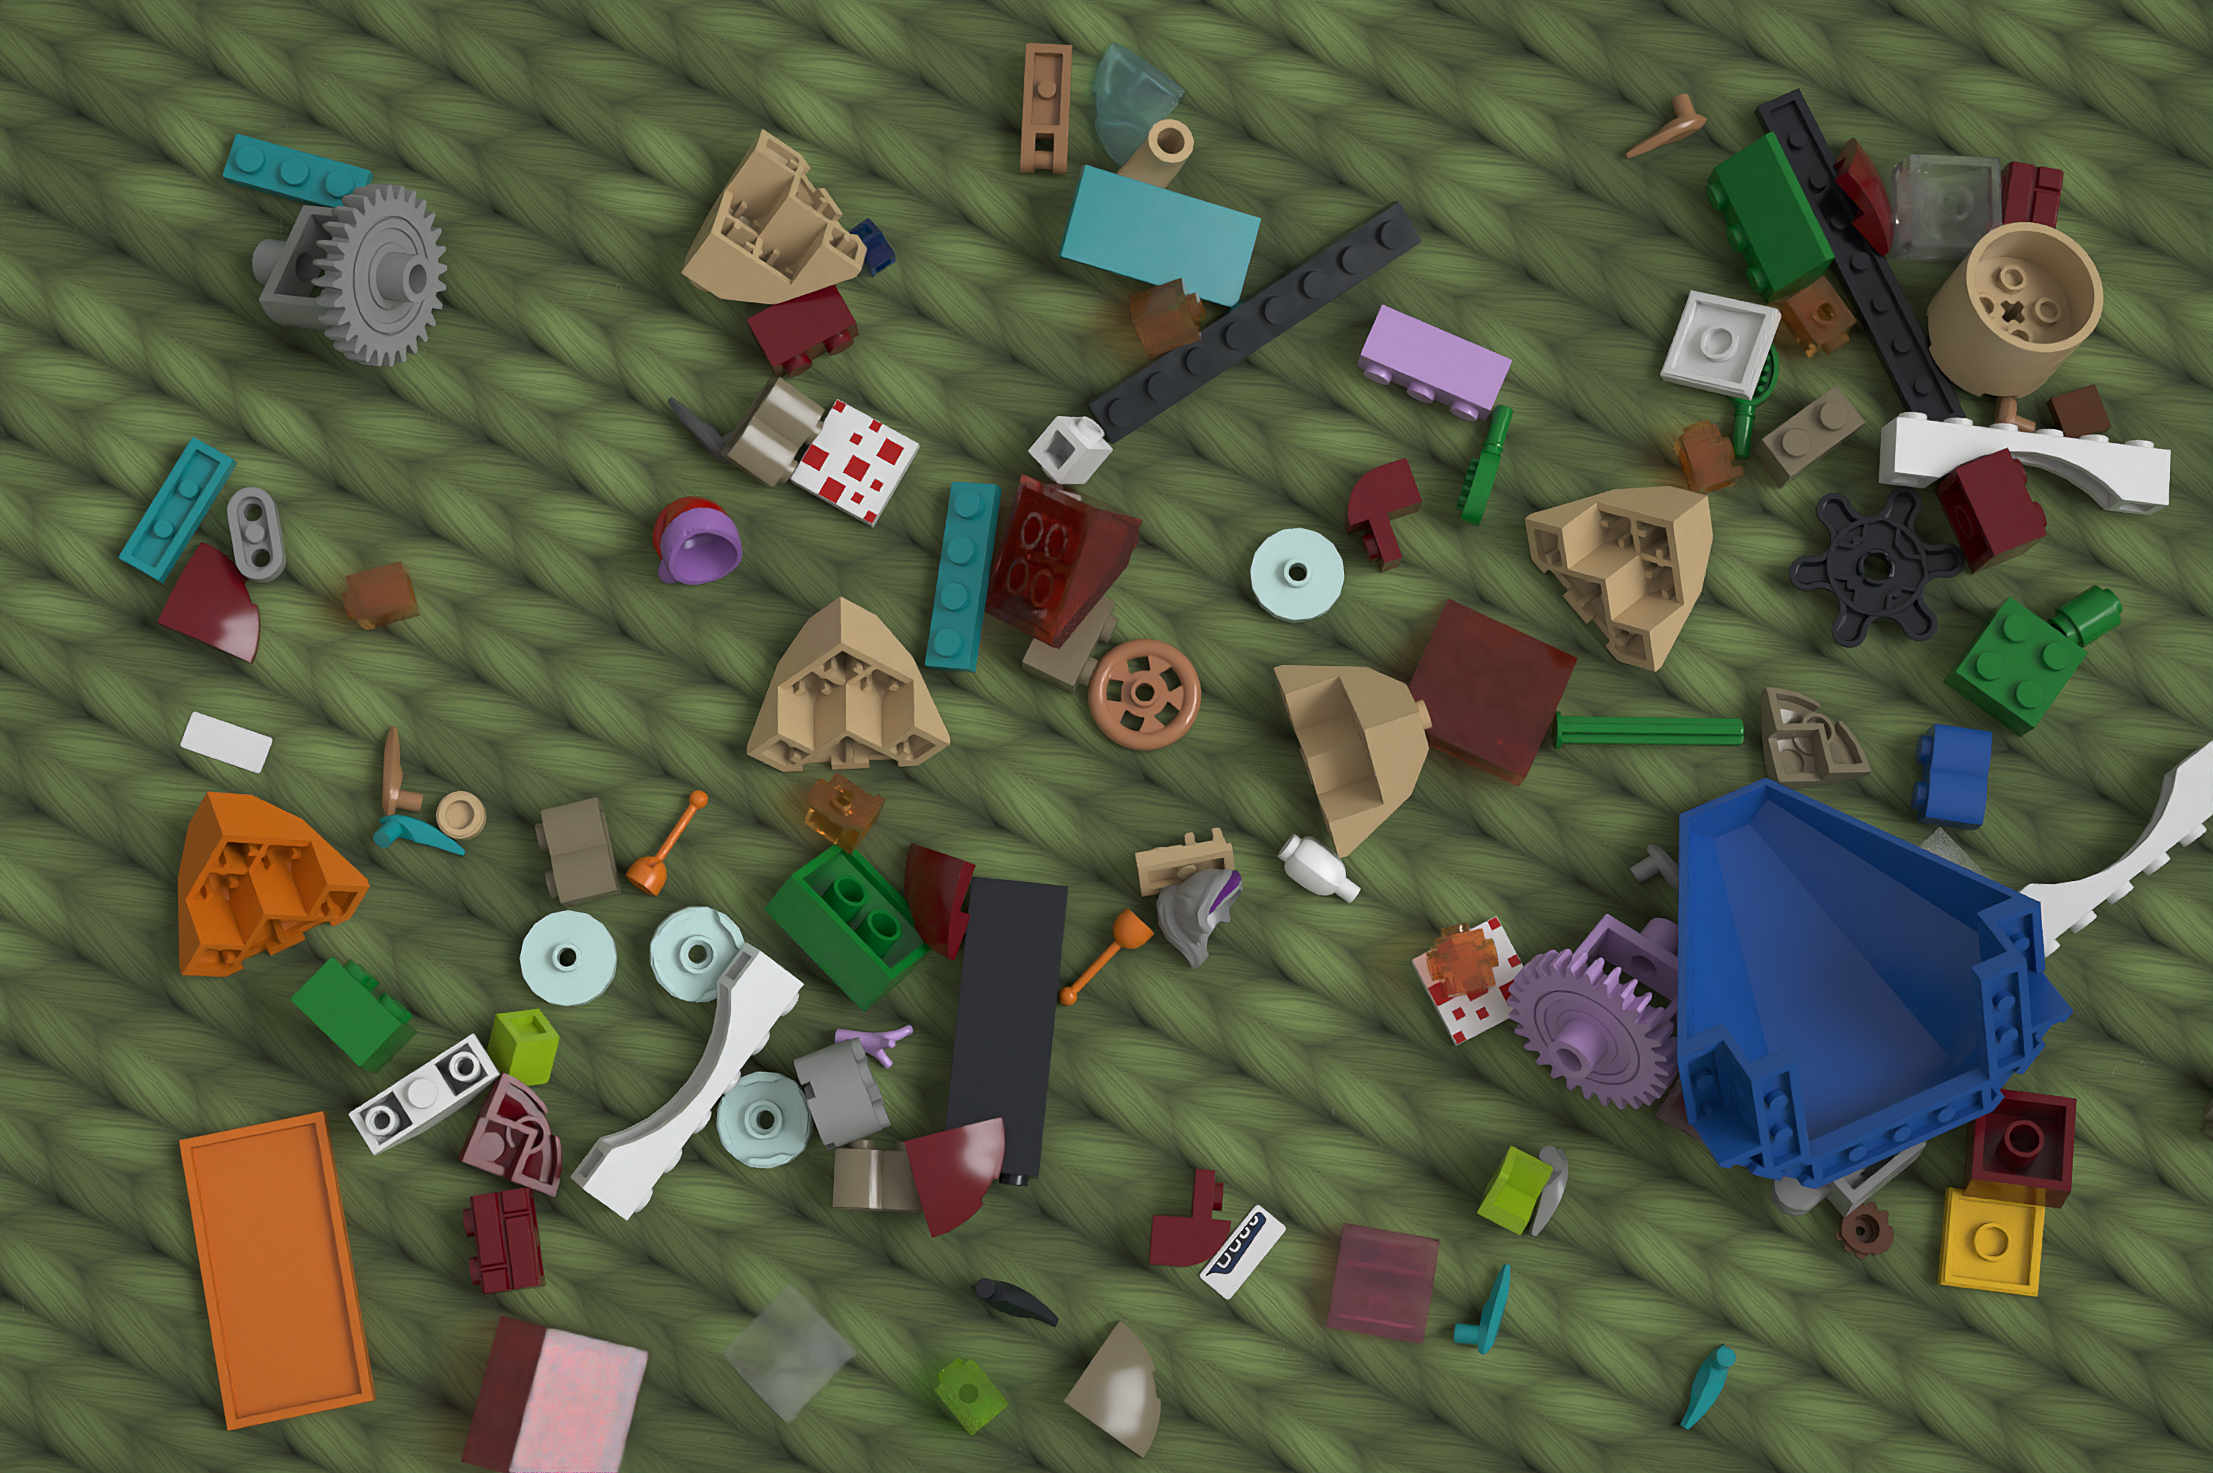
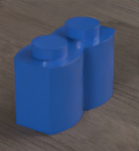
M1934 724L1927 730L1926 735L1919 736L1916 748V762L1923 764L1922 781L1914 783L1911 795V809L1918 810V823L1973 831L1982 826L1987 799V776L1991 758L1992 732Z

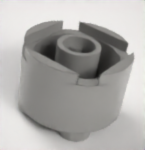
M859 1037L851 1040L846 1039L793 1060L800 1084H805L806 1101L828 1151L891 1126L884 1106V1100L876 1079L871 1074L868 1059Z

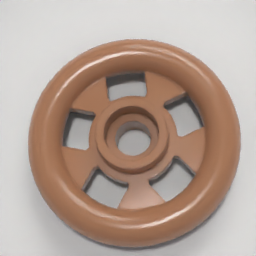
M1134 639L1115 646L1099 660L1088 685V705L1096 725L1113 742L1132 750H1157L1173 744L1182 738L1192 727L1201 705V684L1194 666L1177 648L1159 640ZM1148 657L1149 671L1142 670L1133 674L1129 673L1127 661ZM1170 668L1176 673L1181 683V686L1172 691H1168L1165 681L1159 676ZM1109 680L1123 682L1121 701L1107 700ZM1141 686H1148L1153 690L1154 696L1149 701H1141L1136 697V690ZM1167 703H1170L1178 713L1169 724L1164 726L1155 716L1165 708ZM1126 711L1135 717L1144 718L1139 731L1131 730L1120 723Z

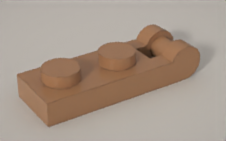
M1026 43L1020 173L1034 174V169L1053 170V175H1067L1072 45ZM1036 139H1053L1054 151L1035 150Z

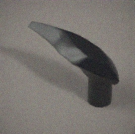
M983 1278L977 1284L972 1285V1288L980 1298L1001 1312L1015 1317L1033 1318L1053 1327H1056L1059 1318L1045 1304L1018 1286Z

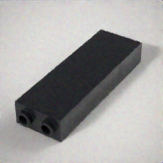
M972 877L968 914L971 916L966 928L945 1131L1003 1117L1006 1146L999 1184L1028 1186L1029 1178L1039 1179L1068 886Z

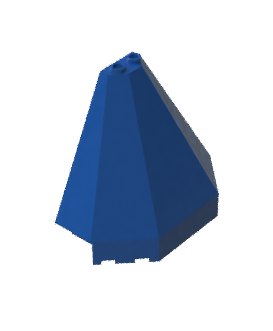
M1766 777L1679 814L1677 1063L1688 1125L1693 1126L1719 1167L1730 1169L1734 1164L1744 1166L1753 1175L1779 1181L1786 1176L1797 1179L1801 1186L1812 1189L1829 1184L1992 1112L2005 1097L2000 1089L2014 1072L2023 1075L2046 1046L2041 1038L2048 1029L2058 1022L2064 1023L2073 1013V1009L2043 973L2046 968L2041 902Z

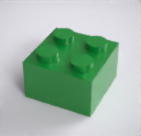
M2009 596L1993 610L1943 682L2015 734L2022 737L2037 726L2088 652Z
M331 957L290 998L359 1067L375 1074L417 1033L408 1023L414 1017L413 1014L395 997H390L386 992L380 996L374 990L380 984L379 981L361 964H356L352 959L343 963Z

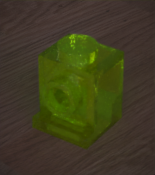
M958 1357L936 1375L942 1384L935 1389V1392L964 1426L970 1436L974 1435L1010 1404L973 1358L964 1364ZM964 1384H973L978 1389V1397L972 1403H965L959 1396L960 1388Z

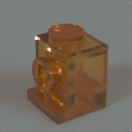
M1703 420L1683 429L1684 434L1679 437L1674 445V449L1689 491L1705 495L1736 485L1743 477L1744 471L1741 465L1732 468L1731 463L1735 461L1732 444L1727 435L1721 436L1717 424L1711 425L1710 420Z
M836 772L829 782L820 778L809 791L805 802L810 807L804 823L851 855L877 822L886 799L879 794L874 798Z

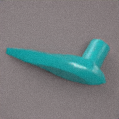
M390 815L380 818L379 822L382 826L373 835L374 842L381 848H387L397 838H404L423 846L443 849L461 857H464L466 852L465 849L436 827L411 816Z
M1504 1264L1501 1268L1490 1297L1482 1307L1480 1325L1456 1323L1454 1343L1478 1345V1352L1482 1355L1487 1353L1493 1346L1507 1303L1510 1285V1265Z
M1724 1343L1715 1348L1698 1369L1692 1384L1690 1404L1680 1424L1685 1429L1691 1428L1712 1406L1723 1388L1729 1367L1735 1363L1736 1355L1734 1351L1726 1347Z

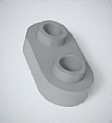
M256 487L243 488L231 497L227 506L235 562L240 572L249 580L257 583H267L276 579L283 572L286 565V553L278 507L273 498L264 490ZM252 508H262L260 519L253 522L248 521L247 514ZM260 553H269V563L264 567H257L255 565L256 557Z

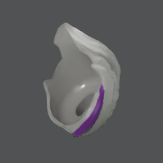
M1229 868L1200 870L1187 878L1181 885H1168L1162 887L1156 901L1158 925L1165 938L1188 959L1191 969L1199 968L1209 956L1207 951L1208 937L1218 922H1230L1231 905L1239 898L1243 890V882L1238 870H1231Z

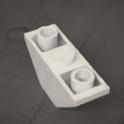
M473 1033L348 1115L373 1155L376 1156L427 1131L467 1105L498 1078L500 1073Z

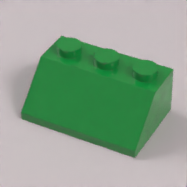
M1774 131L1714 167L1707 180L1708 186H1706V194L1712 208L1716 212L1721 210L1728 224L1726 235L1732 249L1736 253L1741 252L1747 263L1746 276L1750 287L1755 294H1762L1766 305L1817 283L1835 258Z
M845 837L793 873L764 908L779 926L863 1012L894 989L933 951L917 933L908 902Z

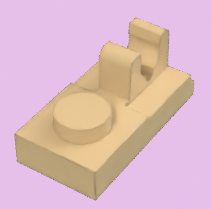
M1212 828V841L1196 843L1193 832L1185 834V846L1180 844L1170 847H1156L1148 851L1135 853L1141 896L1159 894L1161 888L1168 885H1181L1187 878L1200 870L1210 868H1229L1235 870L1231 843L1226 844L1220 828Z

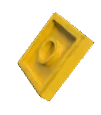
M1946 1188L1937 1285L2038 1297L2045 1207L1963 1196V1189Z

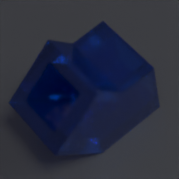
M869 218L848 231L850 234L858 235L866 246L867 251L863 265L872 277L896 262L895 252L886 241L881 230Z

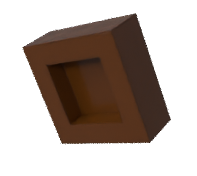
M2095 384L2053 397L2047 402L2055 427L2063 432V437L2080 439L2083 435H2098L2107 432L2111 428Z

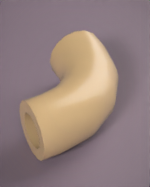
M1165 119L1153 125L1142 144L1116 174L1165 189L1193 151L1194 140L1191 131L1186 125L1177 120Z

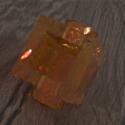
M1825 276L1788 299L1779 310L1782 315V321L1809 358H1812L1822 350L1827 356L1839 350L1851 340L1847 334L1857 322Z
M1468 923L1440 929L1442 937L1434 939L1431 943L1432 951L1427 952L1425 955L1430 978L1432 981H1440L1444 1000L1491 990L1496 985L1492 968L1499 966L1493 939H1485L1483 928L1470 931Z

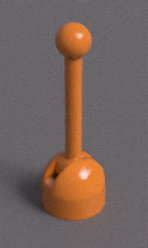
M695 790L690 794L689 806L655 856L638 858L624 875L630 883L643 892L657 897L663 888L667 878V869L663 860L696 811L704 808L708 803V796L702 790Z
M1127 907L1113 924L1115 941L1070 987H1064L1059 991V1002L1064 1006L1073 1005L1077 1000V993L1121 947L1126 949L1139 948L1155 933Z

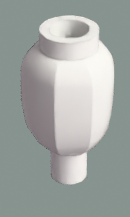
M1293 834L1277 856L1284 861V868L1289 877L1317 895L1325 896L1336 893L1350 904L1361 890L1360 887L1346 878L1345 866L1342 860L1329 847L1312 836H1306L1301 839L1296 834Z

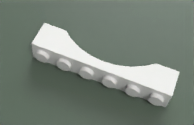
M1918 412L1900 413L1898 417L1881 428L1879 483L1925 488L1942 476L1951 473L1955 468L2008 447L2012 458H2018L2024 465L2042 468L2067 479L2089 494L2104 510L2150 516L2169 505L2171 450L2154 448V443L2150 441L2132 440L2125 442V444L2109 443V438L2103 435H2083L2080 439L2063 437V432L2056 429H2040L2034 433L2019 432L2018 426L2007 423L1992 424L1989 428L1973 426V421L1966 418H1948L1944 422L1927 420V415Z
M2213 740L2200 746L2164 775L2160 797L2150 822L2135 844L2115 863L2098 874L2082 880L2059 884H2029L2017 890V892L2041 902L2045 958L2060 947V944L2056 941L2059 935L2068 928L2075 934L2097 917L2092 910L2105 899L2112 905L2134 888L2129 882L2130 879L2142 870L2149 876L2171 859L2166 853L2168 849L2177 842H2180L2185 847L2207 831L2202 823L2213 815Z
M746 942L717 980V1007L712 1033L704 1054L688 1081L668 1103L647 1119L623 1131L600 1137L570 1178L582 1189L626 1220L630 1218L633 1212L641 1211L649 1202L653 1193L652 1187L660 1176L671 1171L680 1160L682 1155L681 1148L692 1133L696 1134L705 1127L711 1117L710 1109L721 1094H727L737 1084L741 1075L740 1069L748 1058L759 1053L766 1045L770 1037L769 1030L780 1016H785L793 1009L799 998L798 991L804 984L763 952Z

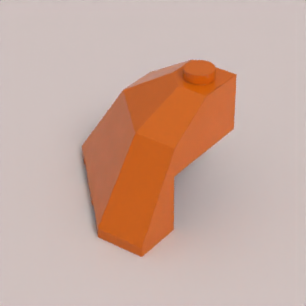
M207 791L188 825L178 874L179 968L181 974L227 977L244 969L242 961L266 949L272 956L306 940L303 932L324 922H330L333 927L350 919L370 888L368 879L303 819L253 795Z

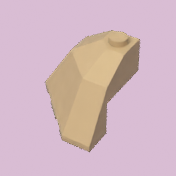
M762 129L711 208L688 251L681 273L688 277L689 281L696 288L705 292H711L720 299L776 305L856 277L862 269L867 248L858 235L850 234L840 225L838 220L843 213L826 189L818 188L816 190L807 178L806 174L811 168L803 156Z
M1672 486L1614 489L1527 516L1525 523L1532 561L1543 574L1551 570L1568 590L1563 597L1586 624L1593 620L1609 639V643L1605 647L1616 660L1653 672L1660 669L1702 591L1713 540L1708 496Z
M840 596L808 619L778 662L747 744V755L782 772L803 771V765L806 763L831 762L832 770L869 768V760L886 759L898 761V767L918 766L949 746L950 736L912 655L877 615Z
M1281 665L1273 669L1284 707L1300 743V753L1311 785H1314L1325 826L1339 859L1346 857L1411 796L1429 751L1424 731L1432 727L1428 710L1423 700L1414 701L1407 684L1368 667Z

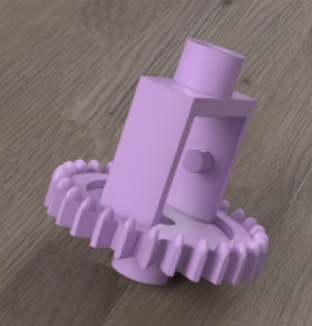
M1606 914L1573 954L1570 949L1560 951L1559 954L1556 950H1550L1545 954L1536 955L1530 962L1525 964L1508 988V991L1512 994L1507 999V1004L1513 1007V1010L1508 1015L1510 1019L1519 1023L1514 1031L1517 1035L1529 1038L1524 1044V1048L1540 1053L1535 1062L1538 1065L1550 1064L1552 1066L1550 1074L1552 1078L1555 1079L1562 1075L1566 1077L1567 1089L1572 1091L1577 1085L1580 1086L1585 1099L1589 1100L1596 1093L1603 1106H1607L1613 1100L1619 1109H1624L1628 1103L1634 1109H1639L1643 1102L1649 1106L1656 1098L1659 1099L1677 1075L1679 1070L1677 1063V1037H1670L1677 1028L1678 926L1675 923L1664 918H1654L1638 933L1609 914ZM1604 959L1616 966L1609 975L1604 974L1602 969ZM1621 970L1635 979L1624 985L1620 984L1619 976ZM1637 980L1672 1001L1666 1010L1663 1007L1655 1009L1651 1005L1646 1007L1652 998L1651 992L1639 997L1633 994L1638 982Z

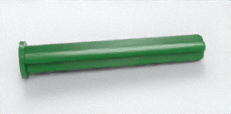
M1554 711L1552 719V744L1554 749H1560L1561 744L1740 746L1744 739V726L1739 718L1561 716L1560 711Z

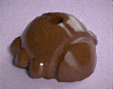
M1869 1202L1866 1205L1862 1203L1849 1215L1841 1219L1839 1230L1835 1233V1239L1843 1242V1250L1845 1252L1853 1251L1855 1257L1859 1260H1863L1869 1254H1872V1256L1882 1254L1892 1246L1894 1240L1892 1226L1888 1225L1889 1213L1886 1210L1879 1211L1874 1202ZM1856 1228L1861 1230V1236L1856 1234Z

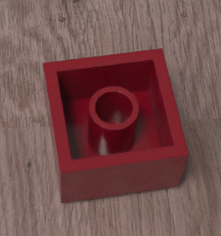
M2008 447L1955 468L1934 489L1972 575L2024 554L2047 535L2045 531L2047 526L2045 513L2037 501L2032 502L2025 487V484H2027L2025 469L2018 458H2012Z
M2000 1089L2005 1097L1992 1112L1968 1122L1963 1196L2061 1209L2072 1188L2077 1098Z

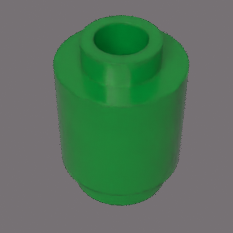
M2093 585L2055 609V616L2048 619V624L2084 648L2121 624L2120 613L2123 611V608L2113 591L2108 588L2103 590L2099 586Z

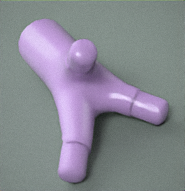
M907 1025L898 1030L874 1033L838 1028L835 1035V1044L846 1039L851 1040L859 1037L864 1051L878 1059L887 1069L892 1066L893 1062L883 1049L894 1048L896 1045L895 1041L912 1034L913 1028Z

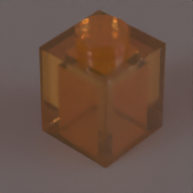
M1182 277L1129 296L1131 320L1148 358L1201 340L1199 321L1206 318L1204 308L1197 292L1189 294Z
M401 561L345 576L349 590L342 592V599L349 620L356 618L364 630L421 616L410 572Z

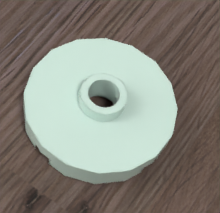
M1304 528L1284 529L1268 537L1255 552L1250 569L1252 591L1260 607L1274 618L1290 623L1305 622L1327 613L1338 600L1345 578L1343 561L1334 544L1320 533ZM1293 567H1301L1306 572V578L1302 581H1295L1289 576V570Z
M688 906L671 913L657 926L650 942L649 963L656 980L672 996L685 1001L709 1002L717 998V980L744 946L745 942L739 927L726 914L707 906ZM694 945H701L705 949V956L699 962H692L688 957V952Z
M571 910L551 913L535 923L523 941L520 954L522 974L531 990L550 1004L566 1007L585 1005L602 995L614 979L617 967V951L615 941L606 927L589 914ZM569 949L574 950L576 953L575 963L568 967L562 966L560 963L562 952Z
M755 1072L739 1078L734 1088L722 1097L717 1108L716 1127L722 1145L735 1159L749 1167L775 1168L790 1163L805 1150L813 1133L814 1119L806 1101L805 1091L796 1081L781 1073ZM765 1111L771 1112L774 1116V1124L769 1129H764L759 1121L761 1114Z

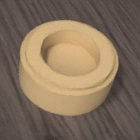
M457 791L448 794L441 800L437 807L436 820L439 828L448 837L458 841H466L476 837L483 830L486 823V810L482 802L473 794Z

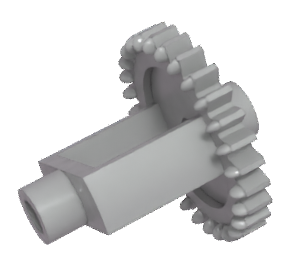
M371 183L366 187L355 188L353 194L343 196L342 203L344 206L328 208L303 205L287 241L266 239L259 243L253 254L252 269L256 280L265 286L259 298L265 313L273 321L283 326L325 331L324 335L327 338L336 340L333 344L334 349L343 352L344 356L351 361L380 367L381 365L394 366V362L403 363L406 361V353L416 354L418 352L417 341L426 342L428 340L425 326H436V321L431 311L432 309L442 310L443 306L436 297V293L446 290V285L438 280V275L447 271V265L438 263V258L446 251V247L435 244L442 230L439 227H431L436 215L434 212L425 211L427 201L416 198V191L407 190L402 185ZM321 270H325V275L318 278ZM314 285L325 288L320 296L309 298Z

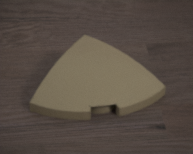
M1766 687L1762 690L1761 731L1768 779L1788 788H1801L1864 777L1871 773V769L1858 740L1843 721L1833 725L1827 716L1815 712L1820 707L1819 702L1788 689Z
M1120 1320L1063 1402L1144 1458L1155 1437L1161 1411V1399L1157 1397L1156 1383L1153 1375L1156 1369L1140 1339Z

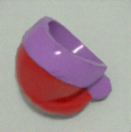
M701 496L683 497L668 504L658 515L653 530L652 545L661 560L658 576L662 582L666 584L681 582L687 585L709 583L728 575L741 562L743 552L739 532L731 518L715 501Z

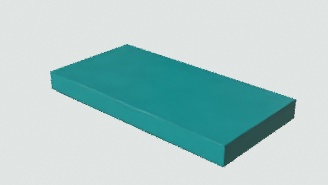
M1082 165L1057 257L1222 307L1231 308L1239 302L1261 218L1089 165Z

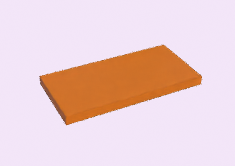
M321 1111L179 1140L227 1431L376 1401L327 1112Z

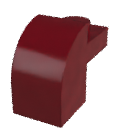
M1407 458L1376 467L1363 475L1354 486L1345 511L1347 535L1365 529L1366 534L1361 536L1364 552L1370 563L1377 561L1381 573L1399 567L1402 560V554L1390 521L1418 512L1422 503Z
M1195 1169L1191 1218L1163 1215L1152 1216L1148 1265L1179 1268L1195 1266L1211 1258L1223 1246L1230 1231L1231 1221L1212 1219V1211H1222L1224 1182L1215 1181V1170Z

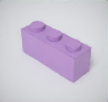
M1382 304L1356 367L1363 369V374L1374 382L1388 385L1391 381L1408 388L1407 394L1421 402L1432 403L1433 400L1450 406V412L1463 420L1475 422L1478 418L1486 422L1512 360Z

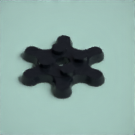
M1902 486L1892 490L1887 497L1883 511L1871 517L1857 513L1849 500L1839 493L1826 494L1817 503L1816 515L1830 533L1829 548L1818 556L1798 557L1792 562L1788 576L1793 586L1801 591L1825 589L1836 596L1839 602V613L1832 623L1831 632L1835 642L1842 647L1854 648L1863 643L1870 624L1882 617L1897 621L1905 635L1914 641H1926L1936 633L1938 620L1934 612L1924 602V587L1934 578L1955 577L1962 571L1965 565V557L1963 551L1952 543L1929 545L1923 543L1917 537L1914 531V522L1921 511L1922 501L1918 492L1911 487ZM1870 556L1881 558L1887 566L1886 578L1874 580L1868 576L1866 577L1863 568L1865 558Z

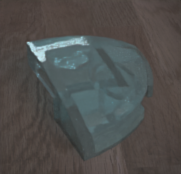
M1113 42L1104 54L1096 71L1092 96L1096 97L1097 117L1094 119L1097 133L1109 155L1120 167L1128 161L1142 144L1153 125L1164 120L1185 97V90L1146 60L1122 45Z

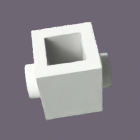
M1057 416L1028 452L1042 465V470L1058 484H1085L1113 451V448L1102 438L1105 435L1104 431L1092 419L1085 416Z

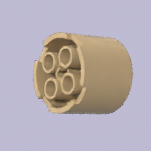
M2016 222L1995 228L1981 238L1937 291L1928 306L1926 316H1928L1929 336L1932 343L1929 350L1934 361L1952 382L1976 396L1981 397L1983 393L1995 396H2014L2017 399L2031 394L2053 375L2098 324L2104 298L2102 282L2096 266L2078 243L2052 227L2031 222Z

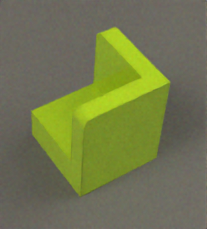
M539 1008L500 1013L495 1015L487 1054L499 1073L502 1071L513 1076L527 1086L546 1084L550 1079L560 1036Z
M1511 1145L1487 1185L1477 1214L1521 1235L1529 1222L1537 1198L1551 1177L1552 1166Z

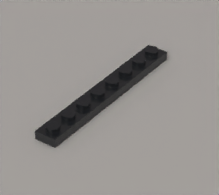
M1795 89L1758 106L1754 113L1765 135L1774 131L1834 253L1835 258L1831 265L1905 411L1923 413L1927 415V420L1944 422L1948 418H1966L1948 379L1934 361L1929 350L1930 344L1885 256H1881L1852 224L1859 207L1835 182L1839 172L1834 166L1836 160L1800 89Z
M1393 201L1087 401L1085 405L1096 423L1104 431V436L1108 443L1114 444L1422 241L1400 202Z

